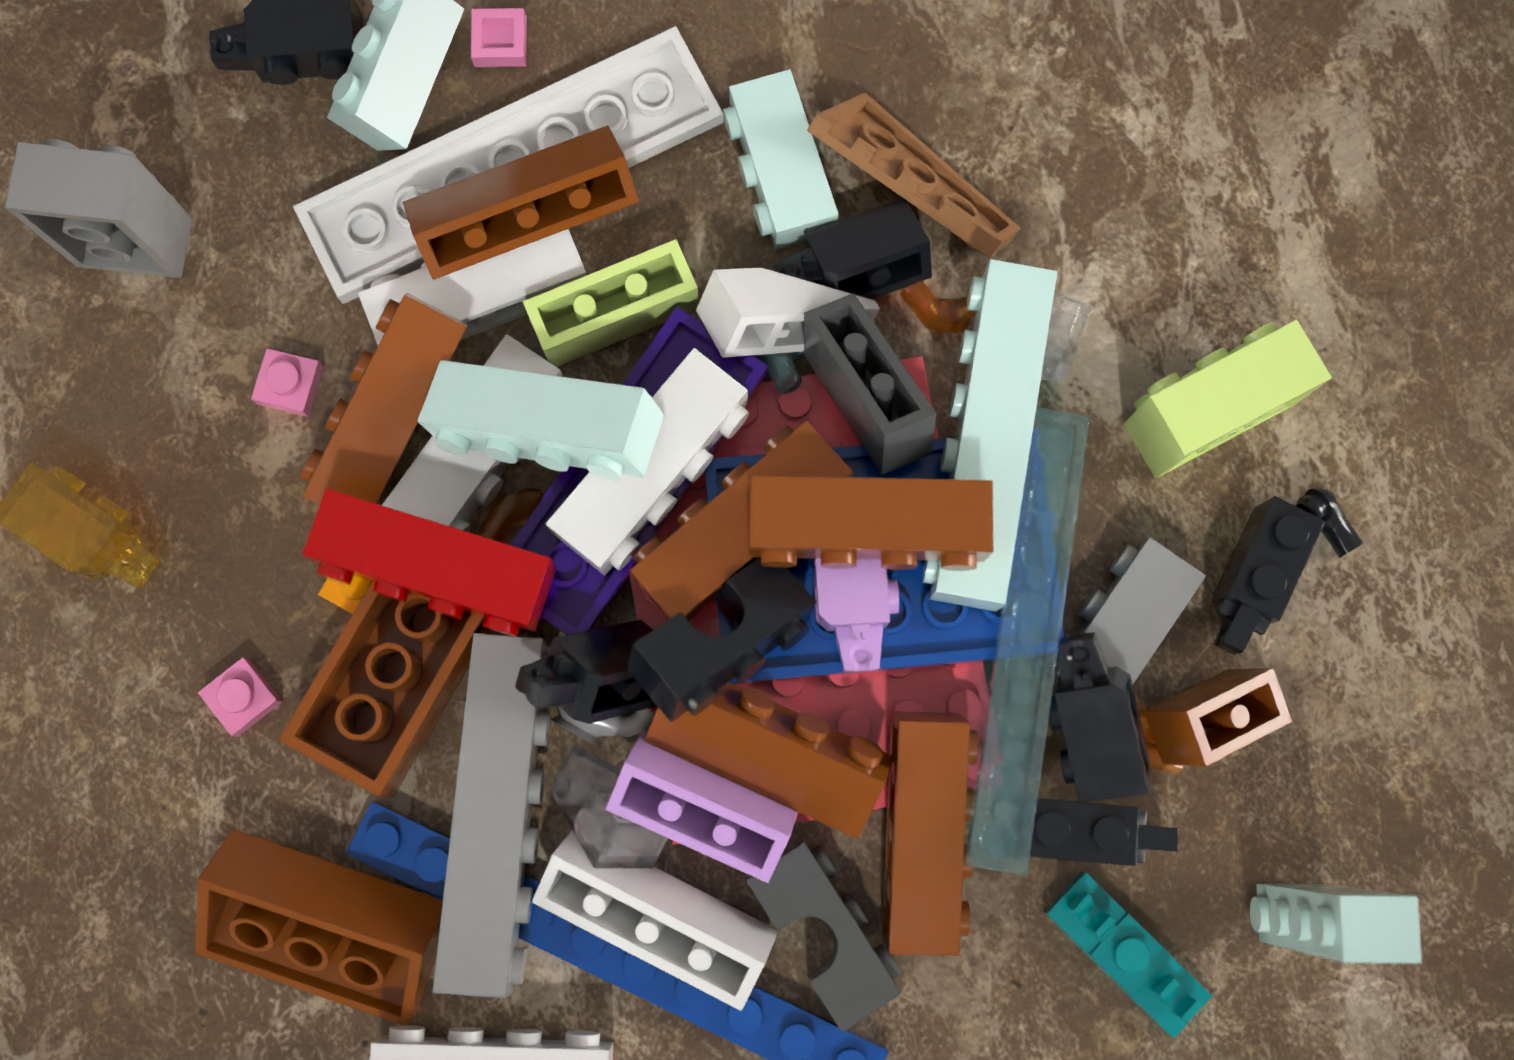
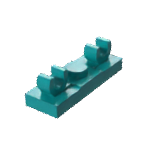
M1081 871L1044 911L1168 1036L1175 1038L1212 997L1168 951L1086 872Z

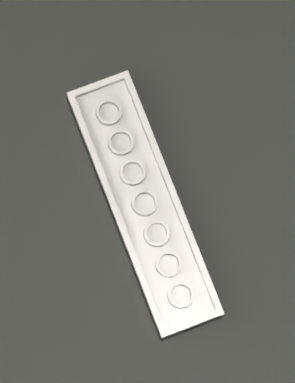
M675 26L298 203L293 208L337 298L342 304L358 298V292L370 288L371 283L376 279L390 274H398L400 276L408 274L420 268L425 262L412 235L403 201L607 125L610 127L625 156L628 168L724 123V114Z

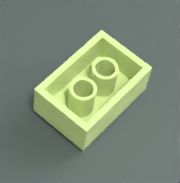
M1297 320L1280 329H1277L1273 322L1258 328L1242 339L1244 343L1229 353L1225 347L1210 353L1195 363L1196 368L1181 378L1177 372L1164 377L1147 388L1148 394L1133 403L1136 411L1123 424L1155 479L1293 407L1332 378Z

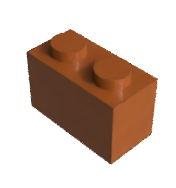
M1273 668L1227 669L1144 711L1162 763L1206 767L1292 722Z

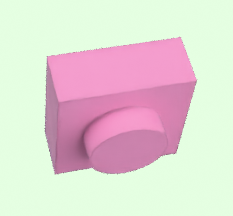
M524 8L472 9L471 59L474 67H526L527 18Z
M266 348L251 400L260 406L309 417L324 366L317 360Z
M242 657L198 692L227 732L233 737L242 735L283 702L253 662L245 657Z

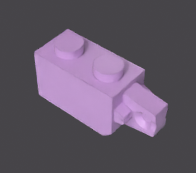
M812 558L816 622L828 632H835L843 672L858 673L879 670L883 629L890 623V614L899 613L897 579H887V569L881 568V560L857 559V567L835 569L822 567L821 558Z

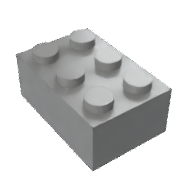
M45 139L42 144L18 142L5 209L76 267L182 278L192 217L181 207L175 197L169 194L157 181L156 177L145 168L133 152L114 145H102L99 151L79 149L71 143L57 139Z

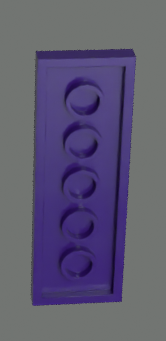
M676 307L622 385L645 388L652 398L695 348L748 390L749 401L768 373L769 366L753 355L723 358L704 324ZM722 435L717 440V442L708 451L709 453L712 454L714 452L716 447L723 439L724 435ZM569 466L567 471L560 472L510 544L517 548L550 557L556 564L557 569L540 618L566 635L592 630L630 575V570L637 564L632 557L621 570H617L612 566L604 576L553 535L546 526L548 520L589 473L585 468ZM687 478L672 494L677 499V502L667 517L658 526H654L649 522L635 540L641 544L637 552L656 537L692 484Z

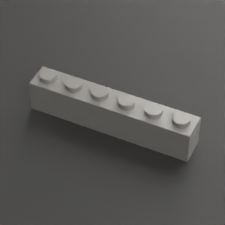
M473 633L433 993L507 998L513 994L514 984L522 985L524 982L527 949L518 947L520 923L529 924L532 911L533 888L524 887L526 863L535 864L538 852L539 828H531L530 821L532 804H541L543 799L545 770L536 769L538 746L548 745L551 713L542 711V706H533L527 700L525 694L520 693L516 689L515 683L520 667L548 656V645L541 638Z

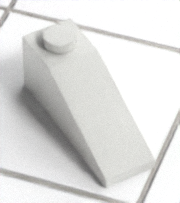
M765 268L713 270L696 312L723 358L804 351V313L848 296L851 293ZM856 295L869 316L874 320L880 309L876 301Z

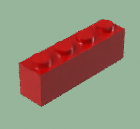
M327 488L302 553L304 557L319 564L316 574L347 585L351 584L353 576L361 577L374 582L372 588L374 593L402 602H406L409 593L428 598L430 601L427 609L460 620L464 610L486 617L483 624L484 627L517 637L519 628L533 632L536 631L557 569L556 564L550 557Z

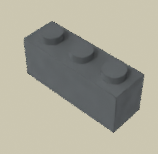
M853 293L805 312L804 356L881 475L931 455L937 413L856 295Z

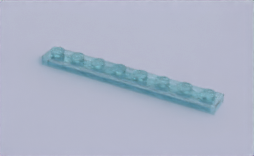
M1036 407L1006 604L1001 609L965 865L1027 876L1090 416Z

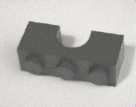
M801 841L781 855L769 883L751 875L746 878V882L777 931L795 919L806 916L819 918L831 927L834 935L832 955L823 966L809 974L808 979L837 1026L844 1033L901 994L893 979L902 973L883 943L873 949L862 933L861 929L870 923L853 896L849 894L841 900L829 880L838 873L820 845L809 850L805 842Z

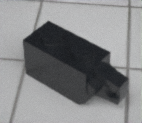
M252 0L244 8V23L209 32L211 60L219 70L255 71L262 82H270L277 85H288L295 83L298 79L312 77L339 80L346 73L354 55L352 45L356 35L363 28L362 14L355 0Z
M904 198L805 233L807 249L772 266L775 272L847 293H854L857 296L871 300L932 278L930 240Z
M1276 496L1253 508L1213 593L1212 602L1218 605L1216 613L1225 617L1214 641V646L1232 655L1244 652L1253 632L1264 635L1270 624L1281 620L1326 521Z
M640 619L555 637L552 640L546 658L520 667L515 687L520 693L525 694L527 700L533 706H560L573 720L587 724L655 707L657 705L627 670L633 643L653 631V629Z
M1095 632L1060 638V676L1055 695L1048 696V710L1053 729H1063L1067 749L1060 751V760L1066 784L1075 783L1079 803L1150 794L1152 769L1131 675L1118 666L1108 667Z
M1012 797L1008 854L1024 857L1137 866V863L1145 864V849L1178 852V828L1147 826V811H1140L1139 807Z

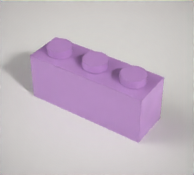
M642 731L623 765L605 810L769 883L791 836L798 812L644 742L648 732Z

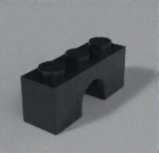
M761 558L729 578L725 583L718 608L733 625L734 632L720 637L705 635L696 630L685 616L679 612L633 643L627 670L671 723L687 711L692 716H695L708 708L720 695L718 689L735 678L738 683H741L754 675L765 663L766 659L764 656L780 646L783 651H786L796 645L810 630L807 622L816 601L786 567L761 565Z

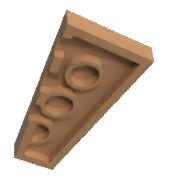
M866 93L817 113L807 129L812 135L959 236L971 249L981 252L989 258L1010 244L1021 230L1015 222Z

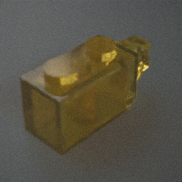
M30 462L0 501V525L73 574H82L90 580L107 578L111 574L125 582L142 588L149 580L151 574L158 568L161 560L137 539L141 532L125 522L130 512L102 494L94 501L82 493L81 489L86 482L62 466L56 464L50 472Z

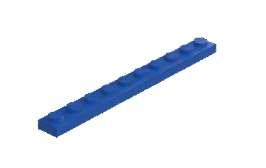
M372 801L345 854L435 898L443 900L450 837L377 801ZM525 873L524 887H532L534 897L540 880ZM532 903L529 924L520 923L519 939L768 1060H885L889 1053L887 1048L850 1030L842 1033L836 1023L757 985H754L742 1011L534 903Z

